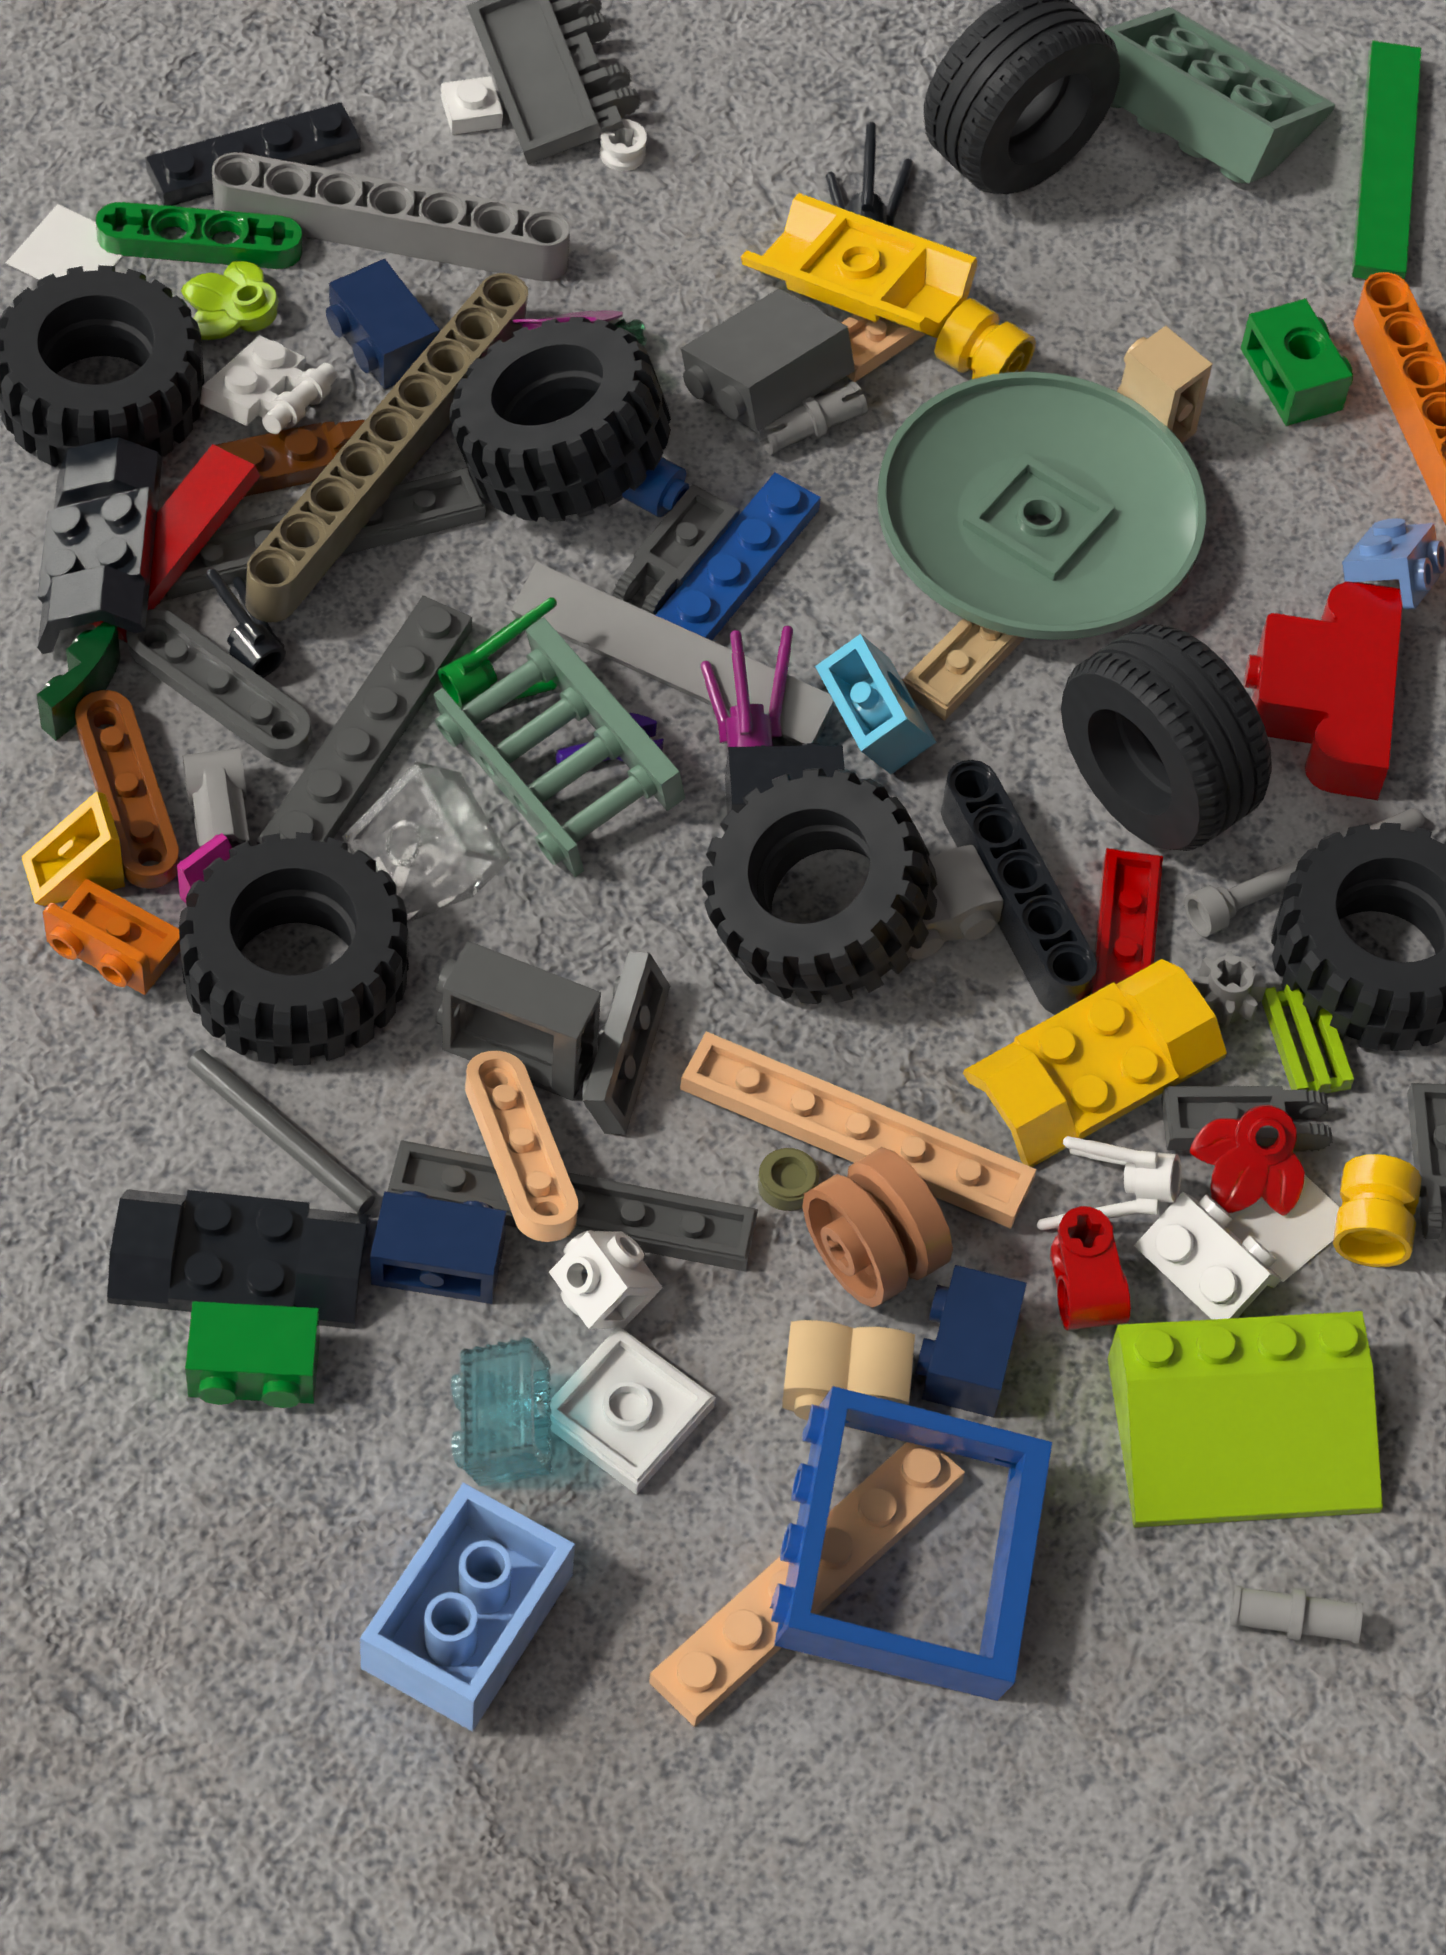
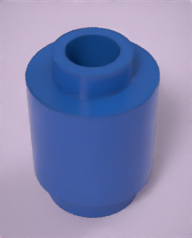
M664 457L661 458L654 471H646L645 482L635 491L629 488L622 493V498L659 518L666 515L690 488V485L685 482L686 470Z

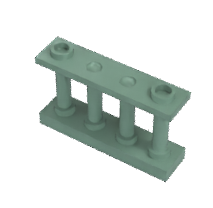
M542 617L525 629L531 652L526 656L528 661L462 708L455 703L443 687L435 692L433 695L440 716L435 719V723L443 737L452 747L455 748L460 743L538 833L535 841L545 857L553 865L561 861L573 876L576 877L584 871L577 842L642 796L645 799L654 796L666 811H669L685 799L680 771L551 624ZM552 679L562 690L560 693L561 700L493 747L476 725L540 680L547 683ZM575 718L577 721H581L586 718L596 729L593 732L595 738L528 786L509 766L514 760ZM607 757L612 760L620 757L630 768L627 771L629 777L564 824L560 825L542 804Z

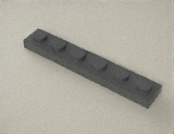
M424 595L421 597L257 839V845L262 843V836L280 833V839L296 838V832L313 833L314 840L327 842L328 837L334 838L439 681L438 669L451 663L471 633L472 616Z

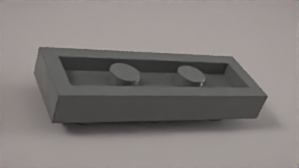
M628 952L621 976L616 978L613 986V1002L607 1022L599 1031L598 1051L591 1074L586 1076L583 1083L582 1101L604 1134L627 1133L670 990V984L650 952Z

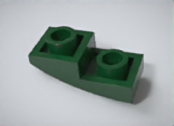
M103 622L93 630H86L79 634L71 646L66 648L68 672L50 679L42 691L36 694L41 728L55 741L76 725L75 711L79 702L92 692L106 690L111 682L121 658L117 626Z

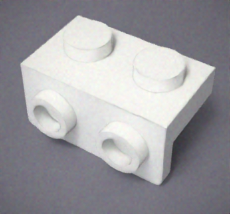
M1182 1192L1175 1202L1167 1208L1134 1245L1211 1319L1238 1318L1267 1285L1275 1288L1282 1280L1270 1268L1277 1259L1251 1235L1244 1242L1226 1227L1233 1218L1207 1194L1198 1201L1196 1198Z

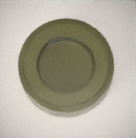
M781 1148L769 1153L763 1159L759 1168L758 1190L761 1197L770 1206L783 1211H794L803 1208L804 1193L816 1187L819 1182V1169L816 1162L807 1153L795 1148Z

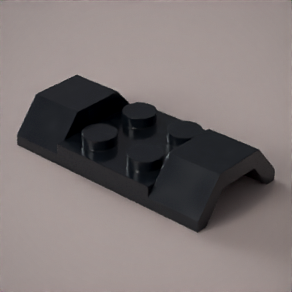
M120 437L67 450L57 477L54 509L47 512L37 596L42 602L37 646L42 654L53 652L60 630L103 621L133 633L146 630L163 460L157 451Z
M127 1189L119 1200L110 1248L107 1301L110 1304L186 1312L192 1311V1301L319 1308V1326L355 1329L359 1280L365 1240L370 1231L371 1215L310 1209L309 1202L187 1190V1195Z

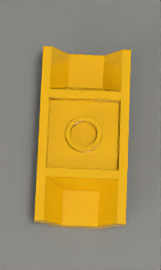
M798 193L793 198L785 230L762 256L748 250L741 256L742 265L785 281L787 289L874 322H877L882 317L934 338H938L940 331L954 310L968 299L977 269V257Z
M1160 959L1118 984L1113 982L1016 1036L1011 1044L964 1069L963 1075L969 1084L987 1094L1011 1130L1021 1162L1027 1166L1034 1167L1066 1148L1063 1145L1065 1137L1071 1136L1080 1139L1087 1137L1159 1096L1167 1086H1176L1224 1059L1227 1051L1216 1015L1184 969Z

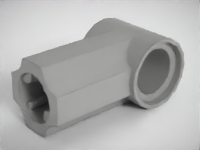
M241 748L182 755L188 805H193L194 823L199 848L221 833L228 838L232 848L247 841L250 845L243 799H247Z

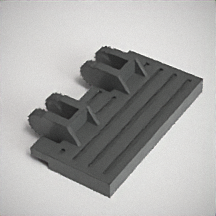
M479 0L466 5L528 165L599 138L601 133L614 132L624 128L622 118L625 115L635 113V110L639 109V105H641L638 92L635 88L632 89L629 84L632 80L626 65L623 66L622 63L620 65L616 63L615 65L610 64L609 67L600 68L592 45L606 39L609 36V32H611V25L606 15L598 14L602 9L600 0Z

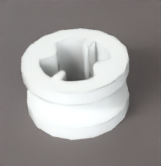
M622 119L624 128L614 132L601 133L600 158L611 169L630 171L641 166L645 160L647 134L644 128L637 122Z

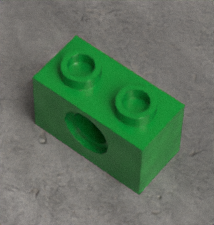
M1301 299L1249 314L1240 349L1285 426L1342 411L1349 387L1353 383L1352 367L1348 359L1339 354L1330 339L1325 321L1321 317L1316 316L1307 299Z

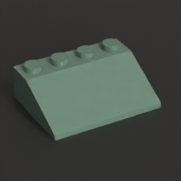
M1171 7L1105 28L1104 30L1114 40L1120 62V81L1110 107L1124 108L1137 116L1136 121L1143 128L1155 133L1164 132L1179 141L1178 147L1182 151L1193 157L1209 159L1221 167L1220 172L1225 177L1238 183H1252L1270 175L1332 113L1336 105Z

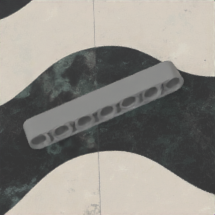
M232 152L224 154L216 159L212 166L215 210L289 217L301 227L302 237L495 273H508L517 277L538 281L559 279L566 273L569 266L570 224L561 213L552 210L246 153Z

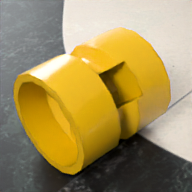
M969 298L961 303L947 319L939 333L934 353L938 359L960 373L972 370V379L993 374L1025 372L1034 354L1036 341L1035 337L1011 322L1006 321L1000 325L998 313L976 299Z
M1382 1154L1362 1155L1354 1157L1345 1163L1339 1193L1342 1199V1206L1339 1207L1333 1238L1334 1248L1343 1258L1369 1267H1391L1400 1265L1410 1259L1416 1227L1413 1215H1415L1419 1202L1421 1186L1420 1173L1412 1164L1397 1157Z

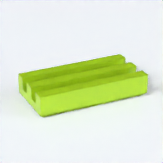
M1288 984L1285 986L1284 991L1279 992L1276 991L1275 987L1266 988L1261 1002L1291 1090H1319V1092L1326 1094L1351 1089L1354 1077L1338 1031L1330 1026L1332 1014L1322 1008L1315 1022L1333 1074V1078H1330L1306 1007L1303 1005L1305 995L1300 992L1299 988L1291 991ZM1284 1006H1290L1300 1036L1299 1038L1315 1081L1307 1082L1282 1009Z

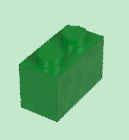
M192 1301L185 1366L188 1397L200 1398L204 1402L215 1405L230 1404L235 1400L263 1401L265 1404L276 1408H290L299 1403L314 1404L320 1342L319 1308Z

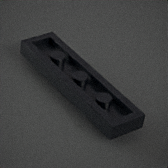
M342 102L146 156V171L162 204L173 206L213 194L212 166L216 159L224 154L232 152L246 153L314 166L360 153V136Z

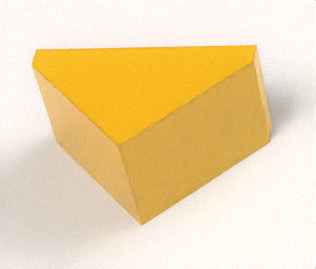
M98 791L21 856L34 902L41 906L68 901L86 878L107 890L125 887L120 840L106 794Z

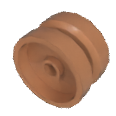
M881 1147L850 1165L847 1177L836 1174L804 1193L802 1205L804 1217L816 1249L828 1269L843 1288L862 1304L872 1308L881 1305L906 1289L908 1277L919 1280L951 1260L953 1246L950 1230L938 1202L915 1169L895 1151Z

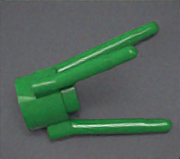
M553 597L548 598L521 618H516L506 627L500 629L470 653L438 669V676L443 689L460 708L485 692L491 685L497 683V675L488 657L557 606V600ZM552 679L547 683L543 681L537 682L513 700L556 689L557 685Z

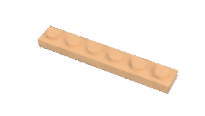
M707 1031L681 1077L680 1090L853 1163L881 1147L895 1151L915 1169L927 1184L934 1197L1010 1229L1034 1181L1037 1169Z
M906 1442L829 1511L811 1613L818 1615L952 1493L963 1482L965 1471L943 1451ZM780 1557L650 1673L649 1683L694 1727L782 1648L774 1646L778 1623L771 1621L773 1609L770 1608L777 1584L785 1585L789 1563L781 1561Z

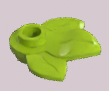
M233 261L227 266L223 275L212 272L200 274L190 279L181 288L185 300L198 310L193 319L198 323L201 340L225 338L239 327L245 331H259L272 324L277 316L279 304L277 293L270 284L265 283L263 271L257 265L250 262Z

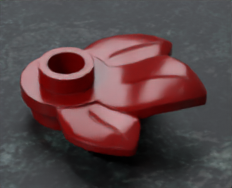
M1259 1105L1248 1110L1240 1119H1215L1202 1127L1192 1142L1189 1150L1190 1153L1207 1164L1215 1165L1210 1183L1211 1198L1227 1213L1244 1210L1255 1204L1262 1197L1277 1213L1287 1215L1300 1198L1304 1186L1305 1172L1299 1159L1293 1153L1297 1141V1131L1291 1117L1281 1108L1273 1105ZM1264 1126H1272L1278 1132L1277 1140L1270 1146H1261L1256 1142L1257 1131Z

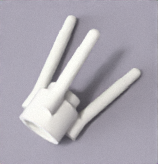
M1071 1136L1064 1138L1063 1145L1069 1148V1152L1073 1155L1125 1166L1124 1189L1126 1193H1134L1136 1200L1095 1208L1102 1211L1109 1219L1132 1214L1158 1215L1160 1202L1174 1203L1178 1198L1181 1182V1162L1178 1154L1137 1151ZM1064 1214L1038 1220L1037 1228L1041 1231L1058 1228Z

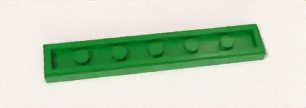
M1371 41L1367 65L1352 278L1367 279L1370 275L1378 272H1389L1405 279L1407 273L1422 47Z

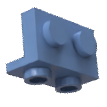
M1400 518L1378 521L1370 527L1342 561L1345 582L1399 579L1403 609H1416L1438 580L1440 574L1445 571L1446 550L1442 540H1436L1434 523L1406 525L1405 520Z

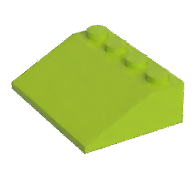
M1362 1311L1117 1325L1107 1359L1134 1528L1381 1512L1383 1505L1374 1373Z

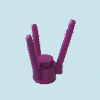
M786 625L782 629L768 715L764 714L763 704H750L745 654L743 652L740 631L733 630L730 634L737 705L730 707V717L728 716L711 663L707 660L701 663L700 667L718 723L720 744H727V749L728 747L773 746L772 739L782 737L781 712L793 637V628Z

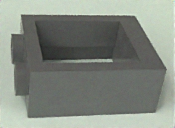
M467 941L458 960L449 959L446 962L437 983V992L443 994V1000L436 1019L437 1024L442 1025V1050L467 1060H471L476 1055L486 1051L510 1053L523 1062L533 1086L573 1101L597 1054L601 992Z

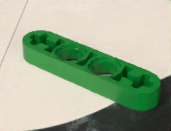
M113 202L102 207L95 217L97 242L102 249L116 255L230 265L233 261H244L253 263L259 268L286 269L295 265L303 253L301 227L293 219L281 215ZM117 226H124L123 231L117 232ZM143 227H149V235H144ZM168 227H179L187 232L182 238L175 240L165 239L159 235L163 229ZM224 231L233 232L240 237L231 244H220L212 239L215 234ZM249 236H255V244H250ZM275 240H283L282 245H274Z

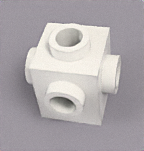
M588 1230L578 1234L567 1243L564 1248L565 1255L549 1271L562 1290L561 1297L565 1305L573 1313L581 1317L588 1329L616 1328L617 1326L625 1328L663 1288L643 1261L644 1253L635 1240L623 1232Z

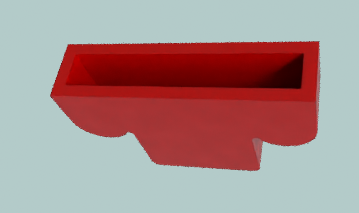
M1344 582L1336 585L1330 591L1321 620L1271 613L1267 616L1257 655L1249 654L1245 670L1244 688L1253 689L1252 700L1265 726L1267 737L1310 743L1311 747L1305 763V772L1310 782L1320 790L1371 800L1379 799L1390 760L1402 615L1400 588L1363 582Z

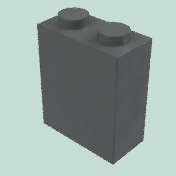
M780 288L681 347L685 368L683 379L689 392L695 398L702 399L721 410L730 419H736L756 432L803 404V400L816 396L855 371L848 326Z

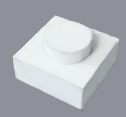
M492 76L441 83V99L452 135L502 128L503 113Z

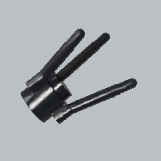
M871 121L866 124L862 192L855 194L845 207L835 173L828 172L826 174V181L834 206L894 227V220L910 177L913 161L909 158L904 160L886 207L881 197L874 193L876 124Z
M209 568L206 572L208 579L239 623L227 639V643L231 646L230 655L260 677L264 678L270 675L280 666L286 656L284 644L273 633L268 622L256 619L248 610L246 612L217 570ZM238 576L233 579V585L246 608V583Z

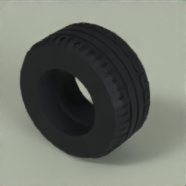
M1070 0L1001 1L983 13L961 34L938 65L928 86L924 102V125L929 143L980 191L1007 195L1022 192L1040 184L1074 158L1091 139L1104 120L1115 98L1120 81V62L1116 44L1096 22Z
M1141 625L1109 643L1072 670L1067 679L1061 703L1063 730L1070 752L1080 773L1094 795L1107 811L1129 832L1144 842L1161 849L1194 850L1233 826L1243 817L1254 811L1263 801L1272 772L1271 748L1265 726L1253 700L1241 681L1223 659L1205 643L1191 634L1171 626Z

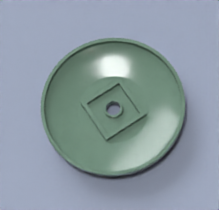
M1008 372L993 374L963 382L935 395L916 409L896 431L882 460L877 486V509L884 538L892 555L914 584L945 609L967 621L1007 635L1030 639L1068 640L1093 637L1116 631L1150 615L1165 604L1188 578L1197 561L1206 526V500L1199 473L1189 453L1173 432L1140 404L1117 391L1091 381L1056 373ZM1042 514L1048 517L1051 523L1043 526L1030 523L1025 516Z

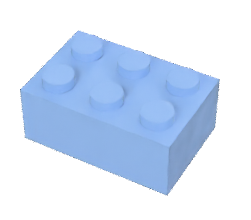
M463 1482L360 1637L361 1669L473 1732L573 1575L575 1544Z

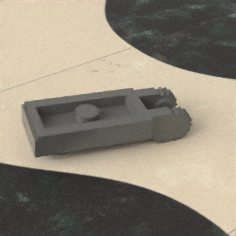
M692 484L634 553L633 562L618 579L612 596L628 603L641 589L646 576H649L658 581V583L647 595L642 607L643 610L656 615L739 516L740 509Z
M1411 1083L1407 1092L1414 1167L1421 1176L1419 1197H1421L1420 1219L1422 1235H1424L1425 1239H1439L1444 1224L1441 1198H1446V1084Z
M1167 1086V1088H1164L1161 1097L1167 1150H1190L1196 1135L1209 1122L1218 1118L1240 1119L1248 1110L1259 1105L1279 1107L1291 1119H1315V1117H1321L1322 1114H1326V1111H1328L1327 1095H1324V1092L1321 1093L1319 1090H1283V1086ZM1294 1122L1297 1131L1294 1152L1319 1151L1320 1149H1326L1325 1147L1333 1143L1331 1127L1317 1122L1314 1124L1310 1122ZM1272 1126L1260 1128L1256 1134V1142L1261 1146L1274 1144L1278 1137L1277 1129Z

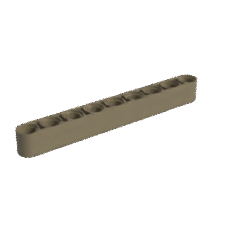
M497 273L487 277L255 550L247 563L245 597L246 608L253 617L264 622H279L292 615L355 539L359 531L368 523L379 506H382L388 499L394 487L402 482L450 424V407L454 399L453 396L460 379H467L468 367L476 358L483 359L487 356L488 348L497 341L501 340L504 343L514 337L513 332L522 329V325L514 324L513 320L525 319L528 288L524 281L508 273Z

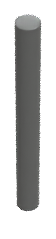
M200 1049L191 1056L187 1067L354 1211L358 1214H364L371 1208L376 1199L375 1195L204 1049Z

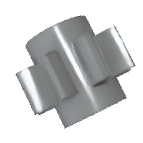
M1227 951L1225 956L1218 958L1215 962L1205 957L1201 963L1199 976L1193 979V984L1216 1015L1217 1021L1223 1023V1026L1227 1028L1231 1022L1238 1020L1241 1016L1246 1020H1253L1258 1006L1257 1002L1262 1001L1267 987L1266 982L1254 980V971L1257 963L1255 961L1248 962L1242 957L1233 955L1232 951Z

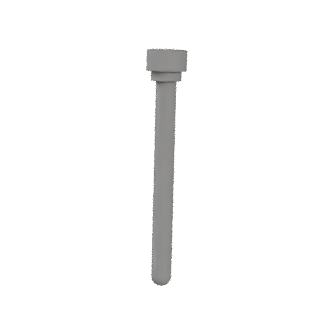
M1411 808L1370 826V829H1379L1381 823L1384 822L1400 823V830L1414 832L1416 827L1421 828L1423 826L1424 815L1420 810ZM1301 857L1229 889L1221 886L1215 888L1208 885L1187 894L1184 900V907L1190 924L1203 937L1227 928L1230 920L1235 918L1237 910L1286 889L1290 875L1295 872Z

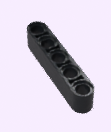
M964 760L953 765L947 775L941 807L943 822L957 847L973 845L1004 900L998 925L1038 1001L1045 1010L1056 1015L1090 996L1097 969L1095 955L996 773L989 765L977 760ZM987 840L997 841L998 843H992ZM1011 885L1021 886L1024 889L1014 888ZM1035 931H1044L1050 935L1039 934ZM1059 977H1068L1073 979L1074 982L1064 981Z

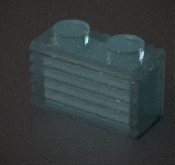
M522 1337L519 1341L511 1339L508 1343L498 1342L496 1345L487 1344L485 1347L475 1346L472 1350L463 1348L460 1352V1373L452 1376L451 1392L456 1408L461 1411V1430L453 1432L451 1447L456 1465L463 1469L479 1486L547 1475L553 1471L551 1465L553 1459L551 1449L553 1447L550 1440L552 1437L550 1429L552 1425L550 1403L552 1401L549 1394L551 1392L549 1383L551 1380L549 1372L551 1366L549 1359L531 1338Z

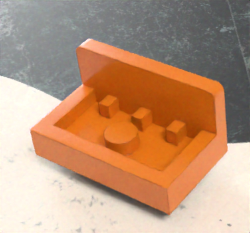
M87 878L62 908L54 903H49L43 911L47 942L58 954L70 960L78 958L98 969L100 974L110 983L118 987H125L127 985L143 995L147 994L180 952V935L177 927Z

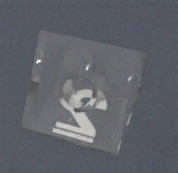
M415 762L342 836L343 840L348 843V849L353 855L357 850H361L376 860V872L381 869L388 872L396 884L397 895L404 900L407 911V923L474 897L511 860L461 772L420 762Z

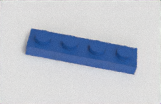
M774 472L682 585L677 588L657 612L656 616L712 641L818 513L821 497Z

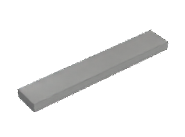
M535 563L511 609L514 616L521 618L548 598L553 597L557 600V606L543 617L562 638L712 706L700 667L701 663L707 660L712 665L727 713L730 714V707L737 705L731 649L541 563ZM745 656L750 704H763L764 714L768 715L775 669ZM787 675L781 712L782 738L799 746L807 743H817L836 706L831 695Z

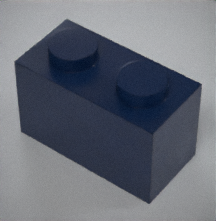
M385 258L329 282L330 306L326 308V318L330 328L337 337H345L353 348L355 359L364 373L371 372L384 390L396 385L440 333V329Z
M384 1191L370 1255L371 1285L493 1304L505 1244L506 1211L494 1209L492 1206L480 1201H466L461 1204L436 1200L425 1193L417 1191H406L401 1194Z
M955 1265L950 1286L946 1287L937 1284L929 1321L940 1323L936 1340L923 1339L915 1374L927 1377L922 1400L994 1418L1027 1286L1026 1282Z

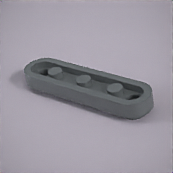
M163 609L147 610L146 630L139 633L126 631L130 654L139 665L266 757L276 761H289L300 757L310 747L312 742L310 717L301 705L173 613ZM161 641L165 643L160 648L149 647L154 642ZM281 733H290L293 735L292 737L287 739L280 740L275 738L277 735Z

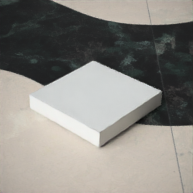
M617 1326L539 1412V1422L637 1495L714 1408L716 1397L620 1326Z

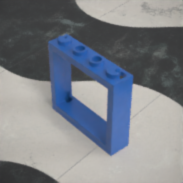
M832 1386L819 1406L811 1405L808 1423L803 1429L802 1440L803 1442L811 1443L808 1465L800 1463L792 1488L791 1500L799 1502L800 1508L797 1524H788L781 1547L780 1560L788 1562L789 1567L785 1585L777 1584L770 1606L773 1609L771 1621L778 1623L774 1646L998 1701L1015 1683L1052 1442ZM845 1426L1009 1468L979 1655L811 1613Z

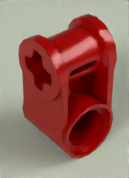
M1079 1206L1070 1209L1063 1215L1058 1226V1235L1055 1237L1050 1248V1260L1057 1286V1301L1062 1324L1067 1331L1126 1324L1129 1322L1131 1312L1130 1293L1126 1276L1121 1269L1112 1224L1102 1211L1093 1207Z

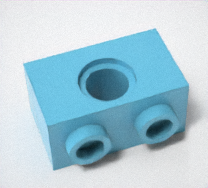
M859 634L815 666L860 751L889 774H893L936 743L891 659L863 635Z

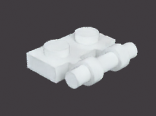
M258 336L202 386L200 404L246 426L257 416L263 418L264 428L272 434H277L283 428L295 426L306 413L305 408L309 404H318L330 393L331 384L337 379V371L331 364L322 363L318 368H311L304 372L305 356L284 347L276 341Z

